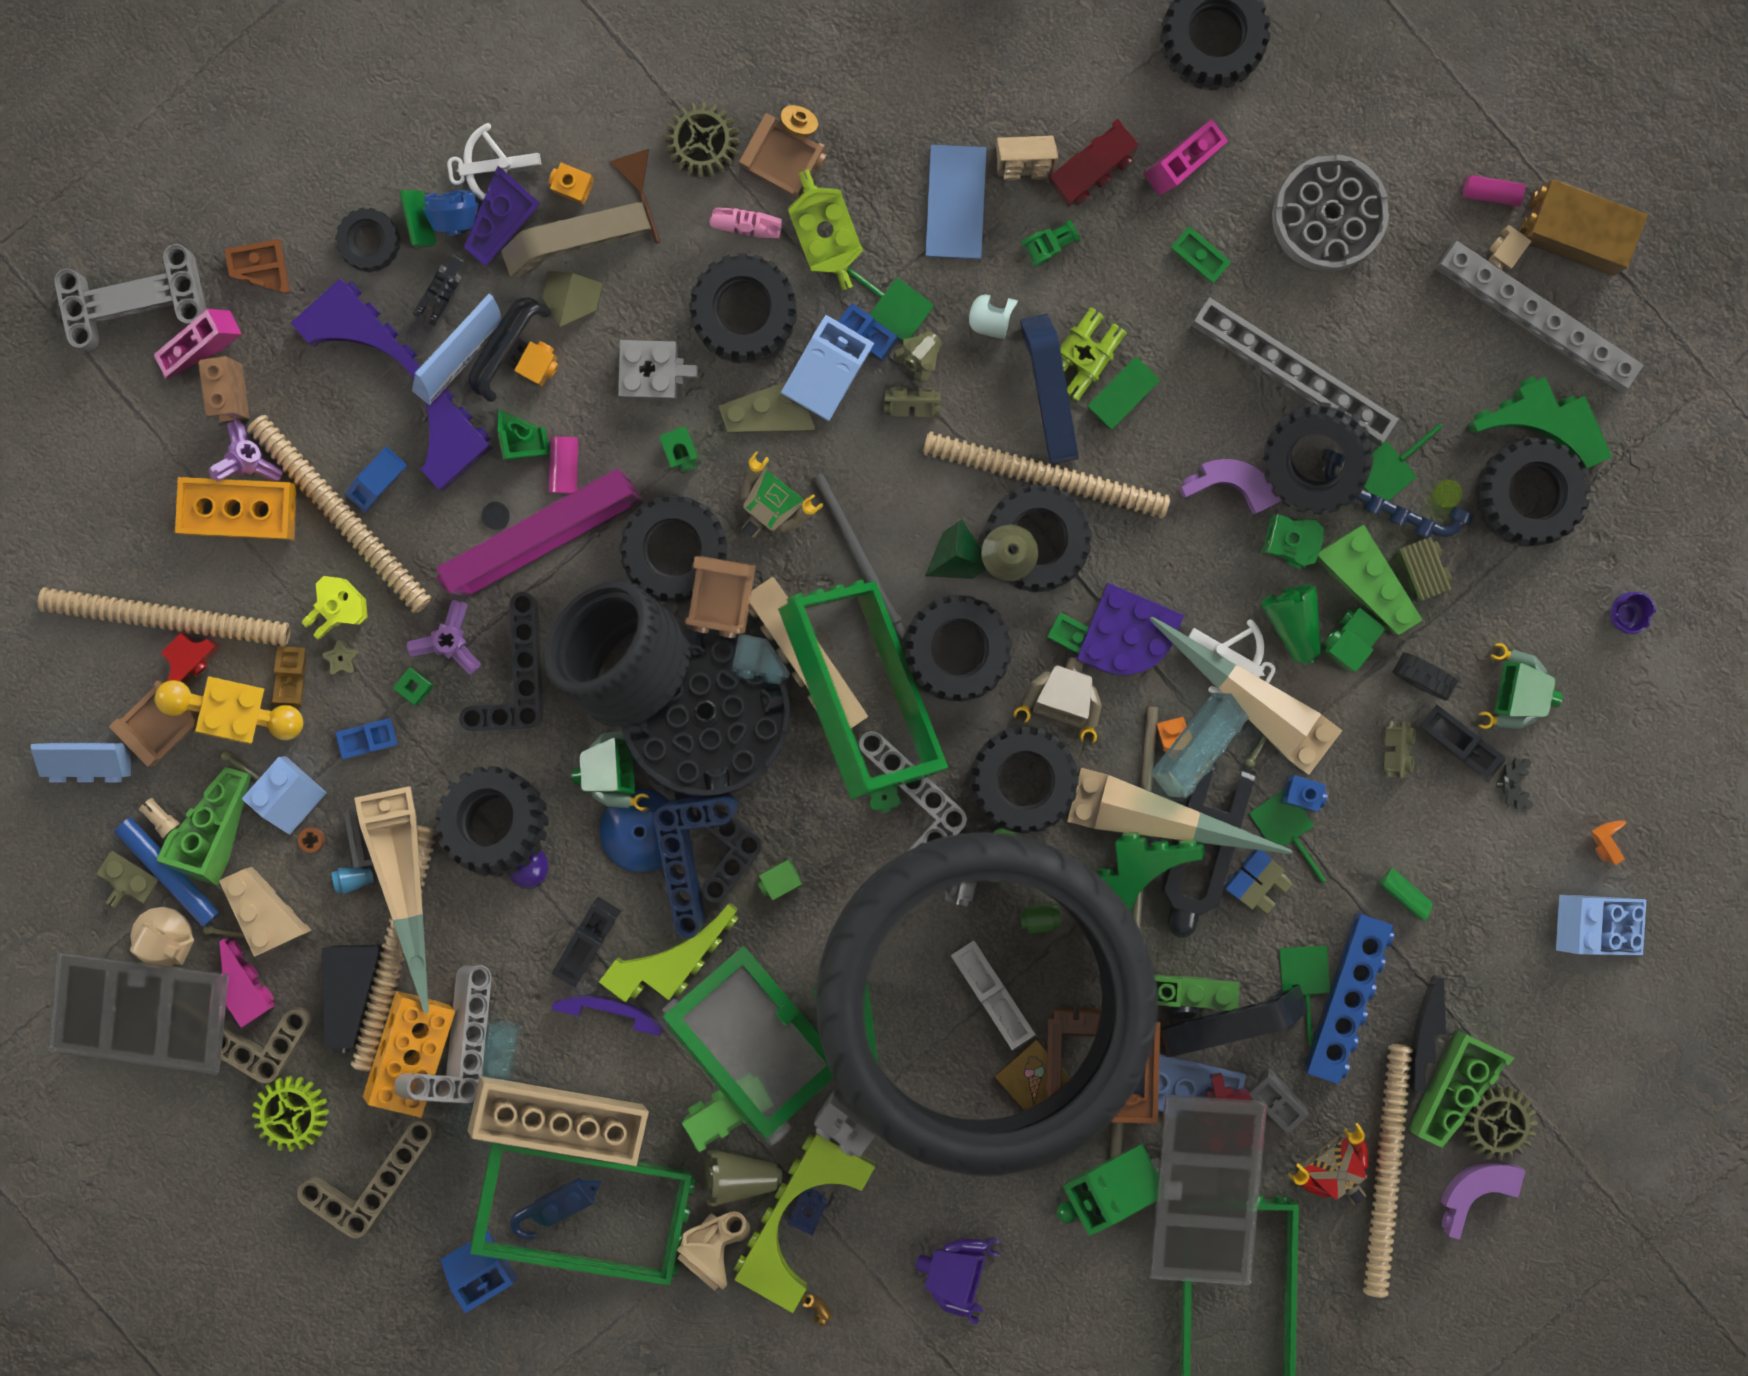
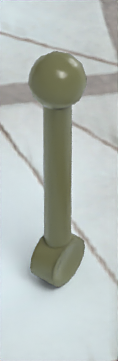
M1264 735L1251 757L1245 760L1244 765L1246 768L1252 769L1255 766V759L1267 740Z
M229 751L221 753L223 761H229L244 773L250 774L251 778L255 781L261 778L235 760Z
M211 925L203 928V933L207 936L218 934L246 939L241 932L215 929Z

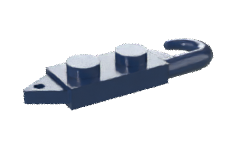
M579 1177L536 1199L534 1203L518 1210L512 1216L510 1226L513 1233L523 1239L535 1238L537 1233L523 1231L520 1228V1222L531 1217L538 1224L550 1227L593 1205L594 1196L600 1187L601 1181L581 1180Z

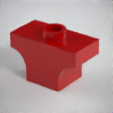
M180 633L161 652L171 666L167 679L169 681H180L185 684L193 675L198 676L207 668L208 664L206 661L220 646L213 639H205L198 643L187 633Z

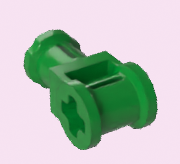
M1068 219L1065 221V225L1053 231L1050 228L1039 231L1020 243L1022 247H1026L1033 261L1031 265L1034 268L1054 258L1055 255L1061 252L1062 247L1072 242H1080V237L1074 224Z

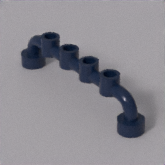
M1326 449L1322 459L1327 461L1324 473L1325 479L1330 481L1337 477L1336 467L1343 468L1345 456ZM1362 490L1360 495L1356 496L1352 502L1354 503L1355 499L1366 503L1364 509L1379 515L1381 510L1391 514L1389 520L1403 527L1406 522L1415 525L1414 532L1427 538L1431 534L1441 537L1453 536L1459 532L1464 524L1470 525L1474 517L1473 514L1453 506L1449 517L1454 519L1453 522L1448 526H1442L1365 490Z

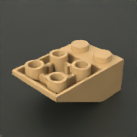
M1053 136L997 138V177L1004 176V180L1014 181L1019 180L1020 176L1032 175V179L1040 180L1047 179L1048 175L1053 174L1058 160Z

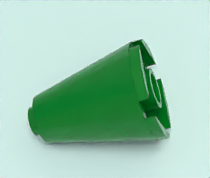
M1311 584L1298 585L1283 589V594L1277 598L1274 593L1264 598L1261 602L1262 608L1293 660L1300 662L1301 665L1317 661V656L1321 654L1315 586L1311 587Z

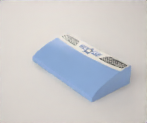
M488 294L415 373L412 391L428 405L439 396L485 346L502 320L501 313L493 296Z

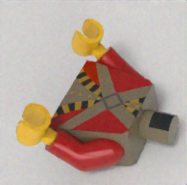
M1356 1123L1357 1128L1352 1133H1349L1347 1128L1344 1129L1345 1135L1341 1133L1302 1163H1298L1296 1165L1299 1168L1298 1173L1295 1175L1288 1173V1176L1295 1184L1300 1185L1307 1192L1322 1198L1332 1196L1337 1200L1346 1195L1352 1205L1360 1203L1364 1200L1366 1194L1359 1184L1367 1178L1365 1170L1368 1168V1152L1364 1140L1365 1133L1360 1125Z

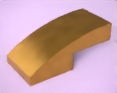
M277 646L274 667L276 679L272 700L274 706L289 705L292 707H302L306 648Z

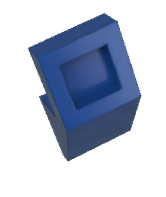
M385 447L356 477L345 492V495L366 513L383 491L398 479L407 465L388 447Z

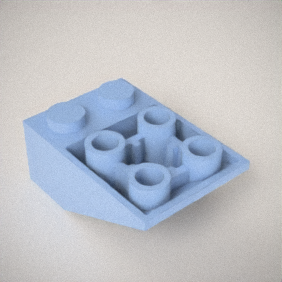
M825 315L782 389L781 394L823 419L830 421L870 354L874 343Z
M1559 895L1556 951L1574 954L1643 955L1646 900Z

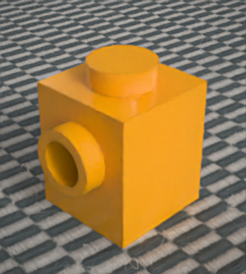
M560 162L558 169L554 168L552 170L548 183L551 184L550 189L554 194L585 205L594 183V178L591 174Z
M530 341L514 371L542 387L547 377L552 378L559 366L556 363L558 357L552 353L554 348L546 343L539 341L536 345Z

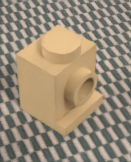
M1510 225L1500 232V235L1504 238L1499 236L1489 249L1493 253L1488 258V262L1504 272L1512 269L1531 243L1530 239Z

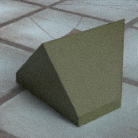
M549 271L542 298L551 310L557 324L561 327L597 311L603 283L575 273Z

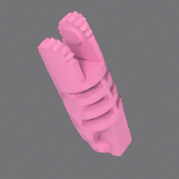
M715 208L709 220V225L713 229L757 238H779L782 228V219L761 212L756 213L737 208Z

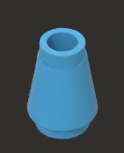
M371 867L338 868V871L331 872L336 894L343 892V895L374 883Z

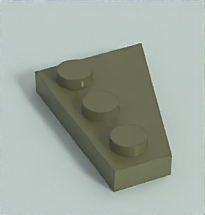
M786 382L718 406L728 433L816 430L809 410L781 394Z

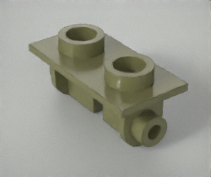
M893 387L891 390H885V401L890 402H885L884 413H890V416H909V407H915V417L934 418V415H940V404L935 403L941 402V392H935V389L920 388L918 391H907V388Z
M1389 721V727H1386L1385 746L1396 747L1395 752H1385L1384 771H1387L1386 777H1398V772H1400V778H1409V772H1413L1414 757L1410 756V745H1413L1415 742V729L1411 728L1412 722H1403L1402 727H1400V722Z

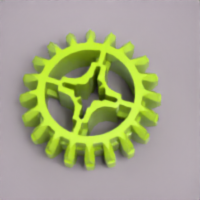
M287 1076L285 1083L280 1077L275 1079V1085L272 1083L265 1085L267 1092L260 1091L258 1093V1097L262 1101H255L253 1104L255 1108L260 1110L252 1114V1118L260 1119V1122L256 1123L254 1128L259 1129L262 1127L264 1131L259 1137L263 1139L268 1135L270 1137L267 1143L268 1146H272L277 1141V1150L279 1151L283 1150L286 1144L289 1152H293L296 1145L300 1150L305 1149L306 1142L310 1145L315 1143L314 1135L320 1137L323 1134L320 1127H325L328 1123L321 1116L329 1114V1110L321 1109L320 1107L327 1103L326 1098L318 1100L317 1096L321 1094V1089L312 1092L311 1088L314 1083L310 1081L303 1086V1077L297 1078L295 1084L292 1076ZM288 1092L300 1095L306 1100V1103H297ZM278 1094L280 1098L278 1102L279 1112L270 1116L271 1103ZM289 1108L290 1111L293 1109L294 1112L301 1110L292 1119L287 1116L280 1118ZM311 1111L309 1127L303 1133L301 1126H303L302 1115ZM275 1125H285L288 1131L292 1132L293 1135L281 1132L275 1127Z

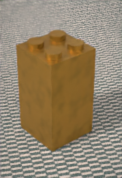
M1552 179L1545 185H1541L1538 191L1535 190L1529 201V206L1532 207L1529 217H1524L1519 232L1531 240L1529 244L1531 246L1614 276L1629 267L1648 214Z

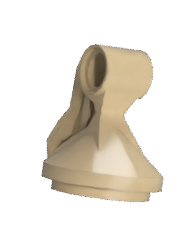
M168 907L151 908L142 913L133 924L130 935L132 944L130 951L149 966L163 968L175 964L183 965L194 942L191 925L186 917L176 909Z
M730 1212L718 1218L710 1213L700 1226L693 1227L683 1233L682 1243L677 1249L680 1253L677 1259L715 1291L719 1287L723 1290L727 1286L724 1247L727 1244L745 1240L750 1234V1224L739 1212ZM734 1221H742L741 1230L731 1233V1224Z

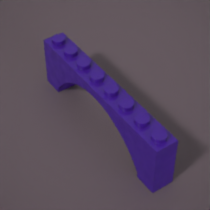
M340 278L291 322L302 337L314 347L321 342L332 341L365 344L391 355L407 369L413 379L415 373L421 368L414 359L418 355L407 343L402 346L396 339L399 335L388 322L385 325L382 324L377 318L380 312L371 302L365 304L359 298L362 292L352 281L347 284ZM447 388L430 405L425 402L429 418L430 437L426 464L421 468L431 482L443 492L493 448L488 443L491 437L481 426L476 429L471 424L470 420L473 417L462 405L459 408L455 406L451 401L454 396Z

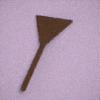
M649 149L610 161L638 190L656 244H659V235L643 189Z

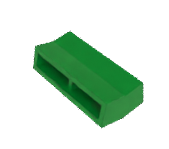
M1136 356L1087 405V408L1108 430H1112L1160 379Z

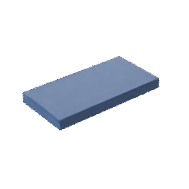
M931 145L926 257L981 260L987 147Z
M1159 1053L1158 1111L1194 1120L1191 1098L1207 1095L1206 1091L1212 1090L1210 1074L1221 1072L1225 1087L1231 1086L1232 1090L1244 1087L1246 1074L1177 1057H1166L1164 1054ZM1144 1073L1133 1094H1144ZM1228 1118L1222 1119L1223 1123H1220L1221 1126H1228Z

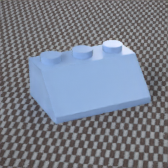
M125 743L31 744V752L39 777H49V782H66V777H77V782H94V777H105V782H122V777L131 776V749Z

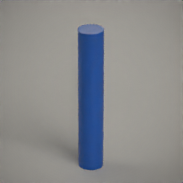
M131 817L115 829L114 833L203 928L220 914L218 909L185 874L156 861L161 851L160 847Z

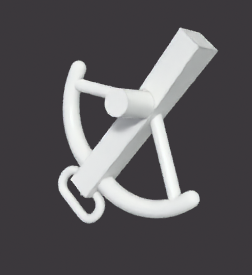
M489 123L475 130L468 139L464 150V164L459 157H452L447 162L451 183L454 185L462 184L466 175L470 189L481 201H483L486 194L478 187L474 174L495 172L497 166L507 173L509 169L541 165L539 153L506 157L486 132L491 129ZM481 135L500 157L499 159L472 162V150ZM453 161L459 162V168L456 172H459L461 179L458 181L453 178L451 165Z
M1249 619L1247 621V625L1250 628L1223 644L1192 628L1188 635L1189 638L1258 678L1265 676L1263 673L1264 667L1269 666L1271 672L1265 682L1269 683L1275 673V666L1270 662L1261 664L1264 655V640L1259 627L1253 620ZM1254 633L1256 654L1253 661L1228 647ZM1209 687L1210 693L1223 694L1217 687Z

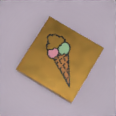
M1037 1039L1031 1042L994 1075L1024 1110H1028L1046 1100L1047 1051ZM1061 1068L1062 1088L1071 1078Z

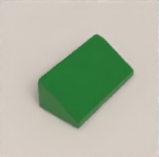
M401 190L399 194L411 244L417 250L435 246L437 243L435 233L423 210L425 206V193L417 190Z
M1390 868L1379 880V885L1414 916L1422 921H1426L1433 906L1432 902L1394 868Z

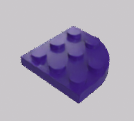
M1107 583L1076 661L1112 675H1132L1145 671L1162 660L1173 644L1150 621V617H1154L1178 631L1184 615Z

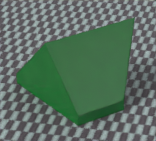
M498 409V436L503 460L510 463L550 454L545 427H538Z

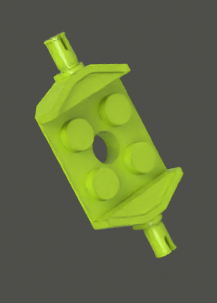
M806 169L804 172L807 179H805L802 171L798 173L804 187L803 193L788 208V212L810 270L834 272L835 275L837 274L841 290H846L844 281H846L848 288L853 287L846 271L848 270L847 267L863 252V248L860 245L841 190L817 187L814 185L809 169ZM823 221L830 222L833 228L832 233L828 237H821L817 233V226Z

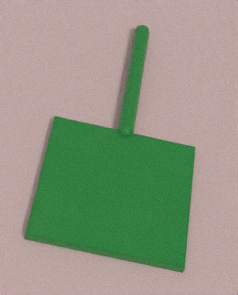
M847 267L848 270L846 271L849 275L881 298L869 315L901 340L911 338L935 306L898 277H896L884 294L851 268Z
M1439 423L1401 456L1388 441L1384 442L1372 453V457H1374L1373 466L1364 488L1369 493L1387 501L1391 500L1417 477L1404 460L1442 429L1443 424Z
M1284 789L1249 813L1266 840L1283 847L1293 841L1320 882H1326V879L1297 838L1311 829L1314 824L1303 809L1281 803Z
M1327 945L1279 948L1283 991L1291 989L1292 985L1300 984L1308 1008V1012L1305 1014L1307 1043L1311 1047L1313 1045L1309 994L1331 993Z

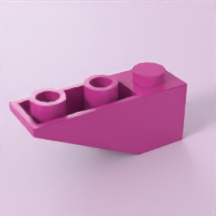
M228 937L219 942L225 1004L242 1028L275 1007L272 1002L274 997L266 986L262 987L257 977L259 975L255 967L251 963L247 964L242 957L243 950L236 940L232 941Z

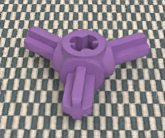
M240 420L229 422L227 426L231 444L228 446L229 452L224 455V460L210 467L211 479L221 481L232 474L237 476L248 474L251 476L254 472L272 482H278L283 474V470L261 459L262 453H260L256 444L247 440L245 426Z
M452 600L445 624L440 623L439 629L432 631L431 636L407 642L409 655L416 657L433 652L437 656L444 654L448 659L453 657L469 675L476 672L480 668L481 663L465 647L467 642L463 638L464 630H461L467 604L458 600ZM444 635H453L454 639L451 641L454 644L452 646L443 645V641H446L443 639Z

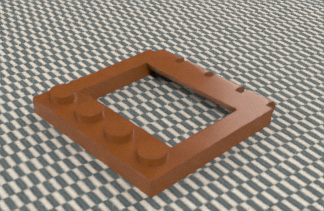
M1054 1008L1053 1018H1048L1046 1099L1061 1089L1062 1036L1095 1037L1101 1009L1079 1008V1019H1073V1008ZM1160 1022L1156 1023L1151 1054L1144 1069V1094H1133L1111 1122L1158 1124Z

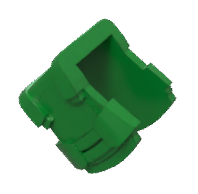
M1271 515L1268 521L1269 526L1264 546L1260 554L1279 556L1286 559L1287 564L1298 569L1314 564L1320 553L1324 534V527L1317 523L1318 520L1304 519L1294 521L1282 515Z

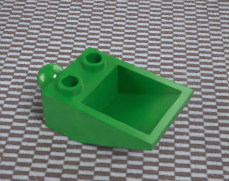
M1139 1144L1071 1177L1063 1185L1070 1201L1062 1202L1058 1206L1057 1217L1061 1222L1070 1224L1075 1222L1079 1216L1087 1234L1091 1236L1168 1195V1191L1143 1144Z

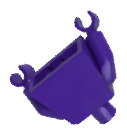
M990 1237L984 1242L982 1239L963 1238L948 1242L943 1248L935 1250L933 1258L922 1254L919 1256L916 1270L928 1274L925 1287L931 1291L932 1297L943 1311L961 1317L967 1315L970 1322L974 1324L980 1322L978 1317L971 1314L974 1311L984 1312L980 1304L974 1303L986 1255L982 1253L986 1251L991 1256L999 1255L1000 1252L990 1251L989 1249L991 1243H1001L998 1239Z

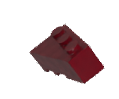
M1118 118L1111 123L1112 127L1100 137L1096 136L1089 146L1079 154L1076 153L1049 177L1048 182L1068 207L1074 203L1077 206L1082 204L1091 196L1089 194L1091 189L1096 185L1099 189L1112 179L1111 173L1118 168L1123 171L1134 162L1132 157L1135 155L1139 144Z

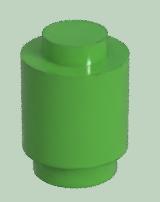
M1051 903L1025 906V912L1020 913L1021 928L1027 929L1028 934L1054 931V928L1061 927L1058 905L1051 906Z

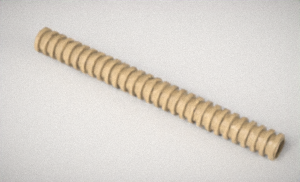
M261 415L248 426L247 432L254 434L253 438L260 441L259 445L261 447H266L265 451L271 453L273 460L277 459L278 466H283L282 470L285 473L289 472L288 477L295 479L294 483L301 486L300 490L302 492H307L306 496L312 498L314 505L318 504L319 511L323 510L325 517H330L329 522L336 524L335 528L342 531L341 535L343 537H348L347 541L353 543L352 547L354 549H359V555H364L366 562H371L370 567L377 569L376 573L383 576V581L389 582L388 586L394 588L393 592L395 594L401 595L399 598L402 601H406L405 605L407 607H412L411 612L418 613L431 602V595H426V590L419 588L420 583L413 581L414 577L408 575L409 571L407 569H402L403 565L400 562H396L397 558L395 556H390V550H385L383 543L379 544V538L373 537L374 533L371 530H367L368 526L366 524H361L362 520L355 517L356 513L354 511H349V505H344L342 498L338 499V493L332 492L333 488L330 485H326L327 481L325 479H320L321 475L314 472L315 468L313 466H308V460H303L304 456L301 453L297 454L298 449L291 447L292 443L289 440H285L286 436L284 434H279L280 430L274 428L272 421L268 422L267 415Z
M931 431L927 434L923 449L925 456L932 454V458L939 456L943 461L947 458L951 463H953V460L958 461V465H961V463H965L966 467L973 465L974 469L980 467L983 468L982 471L984 472L988 469L991 470L992 474L999 472L1000 476L1004 474L1008 475V478L1014 476L1018 481L1025 479V483L1032 481L1033 485L1040 483L1041 486H1053L1060 491L1066 490L1068 494H1071V492L1075 493V496L1081 494L1085 499L1092 497L1093 501L1100 499V503L1107 501L1108 505L1112 506L1114 503L1119 508L1125 506L1126 510L1133 508L1134 512L1141 510L1142 514L1148 512L1152 517L1156 514L1159 515L1160 519L1166 516L1170 498L1167 494L1163 497L1159 492L1152 494V490L1145 492L1144 488L1137 490L1133 485L1131 488L1127 487L1126 483L1119 485L1118 481L1111 483L1110 479L1104 481L1099 476L1096 479L1093 478L1092 474H1089V476H1085L1084 472L1077 474L1076 470L1070 472L1066 467L1064 469H1059L1060 466L1058 465L1051 467V463H1047V465H1044L1043 461L1036 463L1032 458L1029 461L1026 460L1025 456L1018 458L1017 454L1010 456L1009 452L1003 454L999 449L995 452L992 451L991 447L984 449V445L977 447L975 443L969 445L965 440L963 443L958 442V438H955V440H951L950 436L943 438L942 434L936 436Z
M43 587L38 595V608L41 612L46 610L49 613L56 611L57 614L65 612L68 616H71L73 613L75 617H80V615L83 618L90 616L91 619L99 617L102 621L108 618L109 622H114L115 620L117 623L125 621L126 624H131L133 622L137 626L142 623L144 627L149 625L152 628L159 626L160 629L168 627L171 631H174L176 628L178 632L183 630L186 633L194 631V634L202 632L205 636L211 633L212 637H217V635L220 638L228 636L229 639L237 637V640L240 641L245 638L247 642L252 640L255 643L262 641L263 644L271 642L274 646L279 643L281 647H285L290 638V626L287 622L283 624L280 621L272 623L271 620L264 622L260 618L255 621L253 617H249V619H246L245 616L238 618L237 615L229 617V614L225 613L221 616L218 612H215L213 615L211 611L204 613L203 610H197L195 612L191 608L187 611L184 607L180 609L177 606L169 608L168 605L161 607L157 603L152 606L150 602L145 604L142 601L135 603L134 600L127 602L126 599L122 598L118 601L115 597L111 599L108 596L101 598L100 595L92 597L88 593L84 596L81 592L77 594L74 591L67 593L66 590L58 592L57 589L52 588L49 590L47 587Z
M417 825L421 886H424L423 878L427 877L425 870L429 869L427 862L431 861L432 857L429 854L434 850L432 844L436 843L434 836H437L434 828ZM389 918L388 922L391 925L386 929L388 935L384 936L386 943L382 944L384 951L380 952L382 959L378 960L377 963L380 966L375 970L377 977L373 978L375 985L371 986L373 993L369 994L371 1000L366 1004L368 1010L364 1012L366 1019H362L364 1024L360 1028L362 1034L357 1038L359 1044L355 1046L357 1052L353 1053L355 1060L351 1061L353 1068L365 1072L371 1071L382 1037V1031L385 1027V1021L388 1018L387 1013L391 1008L389 1005L393 1002L392 995H395L396 992L394 987L398 986V982H396V979L400 978L398 971L402 970L403 967L400 964L405 960L392 918Z
M1399 1044L1388 1046L1390 1054L1387 1055V1058L1390 1060L1389 1063H1386V1067L1389 1070L1385 1072L1388 1080L1384 1081L1387 1088L1383 1091L1386 1097L1383 1098L1385 1106H1382V1111H1384V1114L1381 1115L1383 1123L1380 1124L1382 1132H1379V1136L1382 1139L1378 1141V1145L1381 1146L1377 1150L1380 1158L1376 1160L1379 1166L1376 1167L1378 1175L1375 1176L1377 1184H1374V1189H1376V1192L1373 1193L1375 1201L1372 1202L1374 1210H1371V1214L1374 1217L1370 1219L1373 1227L1369 1228L1372 1235L1368 1238L1371 1244L1368 1245L1370 1253H1367L1369 1261L1366 1262L1368 1270L1365 1271L1367 1279L1364 1280V1284L1367 1286L1363 1288V1292L1366 1295L1379 1298L1389 1294L1386 1288L1390 1285L1387 1279L1390 1278L1388 1270H1391L1389 1262L1392 1261L1390 1253L1393 1252L1391 1244L1394 1243V1239L1391 1237L1395 1235L1392 1227L1396 1226L1393 1218L1397 1216L1394 1209H1397L1398 1206L1395 1204V1201L1398 1200L1396 1192L1399 1191L1397 1183H1400L1398 1175L1401 1174V1170L1398 1168L1402 1165V1161L1399 1158L1403 1156L1400 1149L1404 1147L1401 1140H1404L1405 1136L1402 1134V1131H1405L1406 1128L1403 1126V1123L1406 1122L1404 1114L1407 1113L1405 1105H1408L1406 1096H1409V1092L1406 1090L1410 1087V1083L1407 1080L1411 1078L1408 1070L1412 1069L1409 1062L1413 1059L1410 1057V1053H1413V1048Z

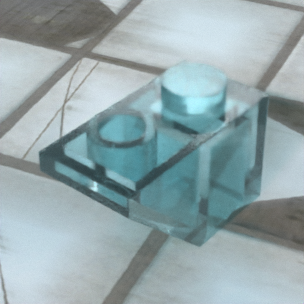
M739 634L732 671H736L738 677L753 679L754 675L765 677L764 681L772 684H781V681L787 682L789 671L768 640Z

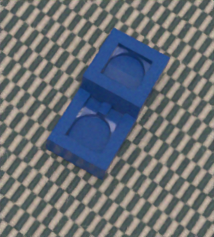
M851 303L838 321L872 341L874 345L870 352L882 361H884L899 341L897 335L879 324L872 316Z
M391 718L335 732L342 760L398 745Z

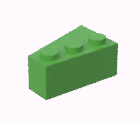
M747 1073L736 1080L737 1084L762 1113L774 1106L775 1101L758 1073L753 1076ZM720 1090L711 1095L713 1099L703 1104L702 1101H699L687 1109L689 1113L686 1114L682 1122L698 1152L706 1149V1144L719 1137H725L732 1129L747 1123Z

